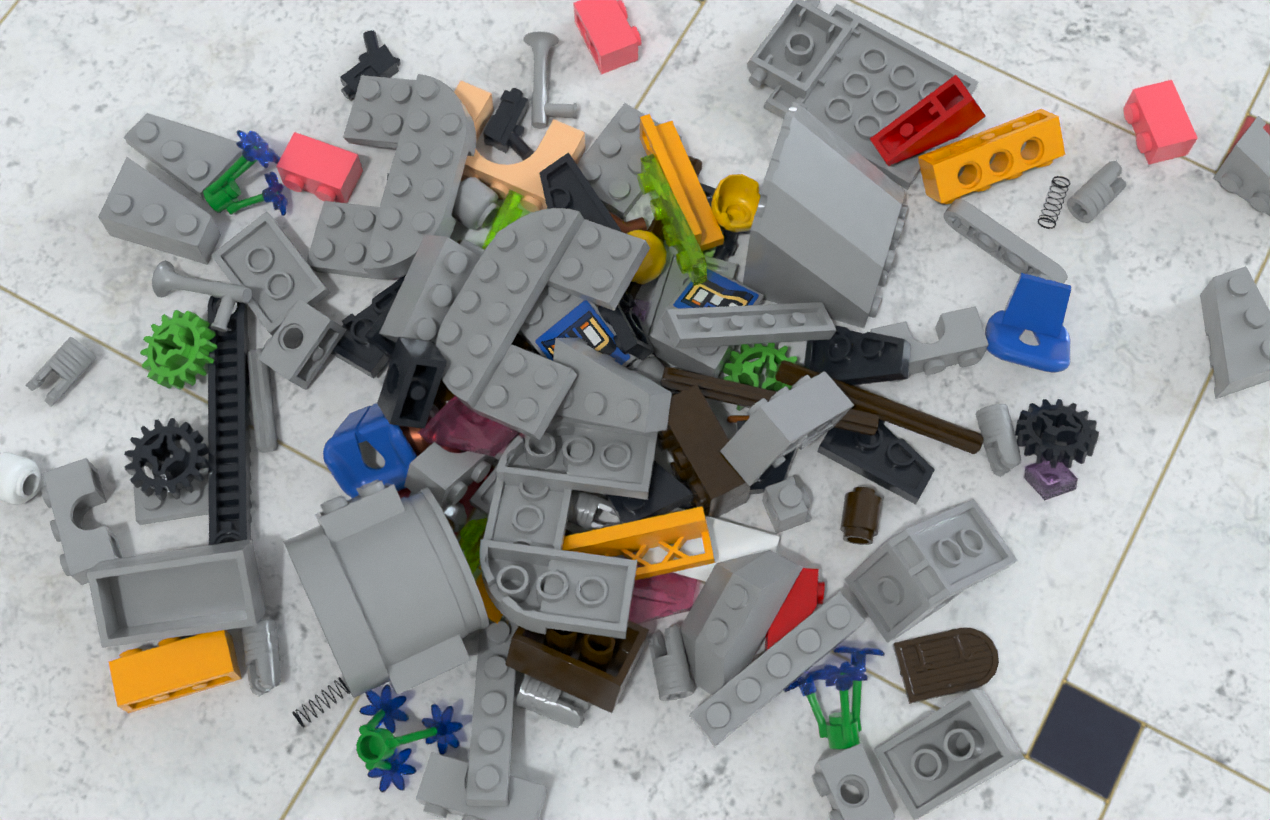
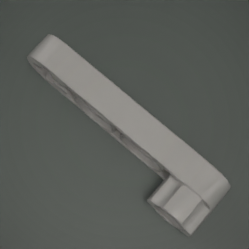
M955 199L944 212L943 217L952 229L1017 274L1025 273L1063 284L1066 282L1067 273L1058 263L969 202Z

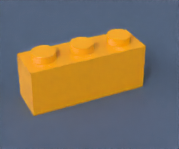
M227 630L196 634L182 640L180 637L167 638L158 642V647L145 651L141 648L130 649L122 652L119 655L120 658L108 661L117 706L127 713L242 679L233 639Z

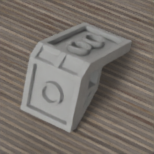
M972 499L900 532L882 545L844 580L888 643L941 609L965 589L1009 568L1018 560L975 500Z

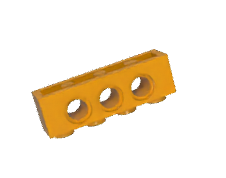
M1039 109L918 156L926 195L941 204H951L955 199H961L962 195L973 191H985L993 183L1003 179L1018 178L1023 174V171L1033 167L1048 166L1053 163L1054 159L1066 154L1059 116ZM1026 142L1025 148L1021 151L1022 145ZM995 154L993 162L989 164L991 157ZM965 165L963 173L958 177L960 169Z

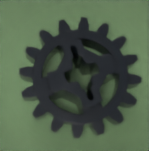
M1043 399L1041 407L1031 403L1029 404L1028 411L1022 410L1020 412L1015 435L1018 436V446H1025V456L1033 454L1037 456L1036 463L1041 464L1044 460L1050 461L1051 468H1056L1058 462H1063L1067 468H1071L1073 460L1083 464L1086 456L1092 457L1099 436V431L1095 430L1097 422L1096 420H1088L1089 412L1087 410L1077 412V404L1075 403L1067 407L1063 406L1061 399L1057 400L1056 405H1051L1047 399Z
M170 418L167 426H163L159 419H157L154 423L155 429L150 431L145 426L141 427V432L144 435L141 439L131 437L130 441L135 446V449L125 451L124 455L132 462L124 467L129 475H133L130 481L136 488L141 487V491L147 497H150L155 492L158 499L164 501L167 493L171 492L175 499H180L181 489L185 488L192 493L194 488L191 482L194 479L203 482L205 479L199 470L200 468H208L210 466L208 460L202 457L210 453L209 448L205 443H201L204 438L198 430L193 432V428L188 422H184L179 428L175 418ZM180 440L189 444L191 452H187L182 448ZM144 466L152 470L154 479L146 475Z

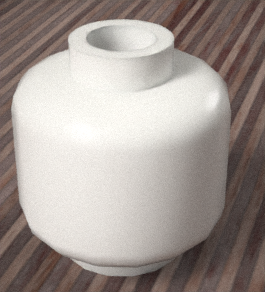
M10 452L0 453V500L13 505L24 504L40 490L42 479L39 467L31 459Z

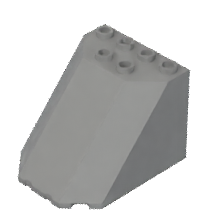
M792 102L789 111L785 114L761 189L759 204L750 231L743 284L763 294L764 300L778 304L823 302L831 319L865 328L868 316L876 317L881 297L875 296L878 285L885 286L897 242L903 228L908 208L907 205L902 204L905 190L804 107Z

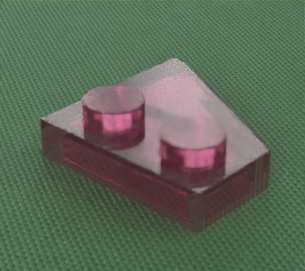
M456 396L426 424L425 429H421L418 432L428 443L433 444L435 442L438 445L493 457L519 433L514 429L473 412Z
M671 572L635 580L628 620L640 624L690 611L698 579Z

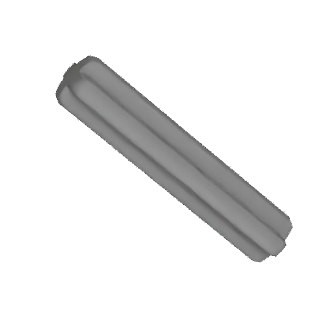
M262 348L247 352L256 447L259 452L266 453L275 451L278 444L269 366L258 359L263 351Z

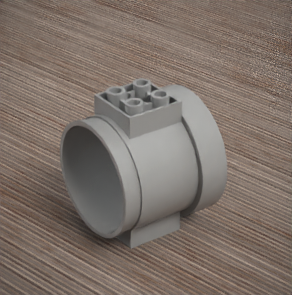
M377 479L357 488L359 495L346 501L345 496L341 495L320 504L323 511L315 514L320 526L284 541L292 563L353 698L387 682L390 683L398 695L470 661L471 659L462 639L475 630L489 627L487 612L470 567L446 516L432 492L425 487L419 490L417 494L400 499L394 484H383L382 480L379 481Z

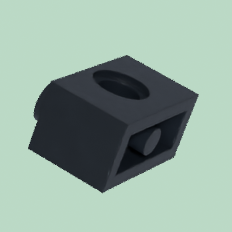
M398 336L377 402L389 424L425 429L447 363L433 342Z

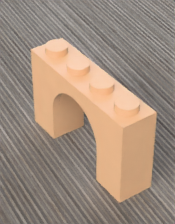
M460 81L454 93L465 105L473 119L477 143L479 136L494 112L492 93ZM553 119L536 151L524 161L510 165L493 163L481 156L475 149L474 156H467L461 181L469 177H475L492 189L499 199L516 201L532 213L547 209L539 172L568 152L576 164H578L586 150L585 132Z

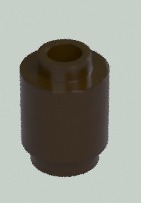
M855 487L853 492L845 494L840 530L844 532V541L858 545H870L873 543V537L878 535L882 498L875 495V490L866 487Z

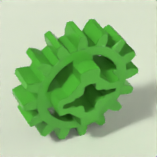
M174 310L172 318L165 314L162 315V324L160 326L156 324L151 325L154 332L152 337L144 336L143 340L149 343L148 348L140 351L141 355L148 358L142 364V368L150 371L147 377L168 389H171L173 386L182 390L185 382L192 386L195 385V375L205 376L207 374L203 368L205 363L212 364L214 362V359L209 357V352L217 349V345L209 340L216 334L208 328L210 323L190 311H186L184 314L179 310Z
M762 343L754 344L752 348L748 344H743L740 347L741 354L735 351L730 353L729 360L731 363H725L723 373L729 376L724 377L723 380L758 387L759 374L762 373L763 368H766V380L762 384V389L778 392L787 386L791 390L792 386L775 379L777 369L775 363L779 365L781 361L786 360L796 364L798 358L796 356L789 358L785 356L788 349L787 346L777 350L774 349L775 343H768L767 346H762ZM759 358L753 362H748L751 359ZM737 405V408H736V409H737L738 411H740V410H742L744 407Z

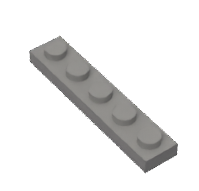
M823 302L667 309L662 317V322L675 349L831 339L836 332V328Z
M839 591L692 711L689 717L711 744L716 747L864 625L865 620Z
M501 617L498 624L489 620V627L479 632L466 792L467 806L508 807L517 670L505 664L512 636L518 628V625L508 618Z

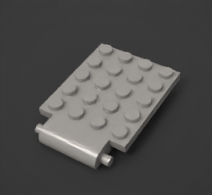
M793 0L747 62V68L751 73L748 80L753 86L760 87L764 83L775 89L765 102L763 108L784 119L792 102L800 104L891 180L908 190L921 171L918 156L934 151L936 147L888 166L870 138L954 75L958 76L971 95L975 91L978 81L838 4L827 14L817 8L820 0Z

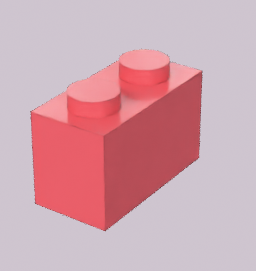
M580 0L574 2L575 24L601 75L638 61V46L642 44L641 37L635 26L630 27L627 21V10L622 0Z
M1168 80L1133 89L1124 106V116L1127 123L1132 124L1136 134L1137 147L1141 153H1144L1148 164L1187 155L1198 137L1173 81Z
M296 132L293 133L276 166L282 182L287 188L295 192H302L304 190L315 194L322 201H335L339 203L348 202L363 172L358 154Z

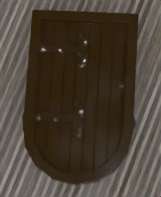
M973 628L952 629L892 644L909 704L979 688L991 680L996 674L999 664L998 651L993 641L983 632Z

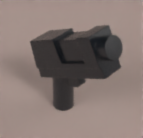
M373 30L363 33L367 52L359 56L358 60L360 63L340 76L344 86L341 92L348 100L353 97L355 98L361 75L391 78L399 72L400 59L393 57L385 44L379 47L376 32Z
M511 88L510 91L504 90L501 96V103L495 115L491 116L483 135L485 145H491L504 153L507 152L510 146L524 161L533 154V150L521 139L524 134V127L520 124L529 107L528 99L523 97L521 90L517 88Z

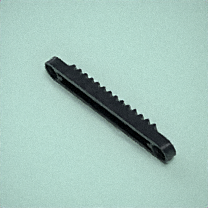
M213 296L208 301V322L210 323L208 328L216 334L209 341L217 345V349L209 352V357L214 359V362L208 364V448L210 452L208 453V462L210 463L208 467L209 545L222 544L230 540L242 541L251 539L252 522L250 513L252 508L250 495L252 494L250 486L251 447L249 443L251 438L249 425H251L249 417L250 382L247 352L249 351L248 311L246 303L236 302L237 309L230 316L227 332L217 331L211 328V324L214 323L222 299Z

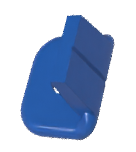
M1021 273L1005 310L994 313L986 324L985 335L989 345L986 348L988 352L1003 361L1045 372L1055 373L1066 370L1071 360V343L1069 333L1063 326L1071 293V285ZM1025 330L1032 331L1039 345L1025 344L1019 338Z
M377 403L349 413L334 432L332 438L325 443L323 449V459L327 468L340 488L351 498L359 495L357 488L377 479L379 481L382 480L383 484H394L397 491L407 488L404 485L409 465L417 458L400 426L389 424ZM367 441L383 456L385 465L380 469L369 467L364 461L359 443Z

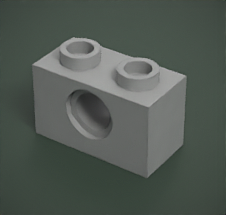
M299 298L295 305L286 312L284 321L275 334L266 341L258 359L290 382L306 390L346 332V329ZM303 337L301 345L296 348L298 341Z
M861 743L817 762L814 767L816 773L812 775V779L821 797L827 796L833 811L828 812L830 820L895 819L894 813ZM845 784L854 785L860 792V801L856 804L844 801L840 793L841 786Z

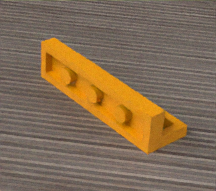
M650 114L640 117L641 143L690 255L724 244L722 231L712 213L710 204L673 121L655 126Z
M702 506L565 536L562 550L609 557L623 555L628 559L637 560V565L641 567L636 569L635 580L715 563L708 525ZM702 537L704 554L689 557L679 551L687 540ZM660 547L668 552L663 561L658 564L651 565L642 559L650 548Z

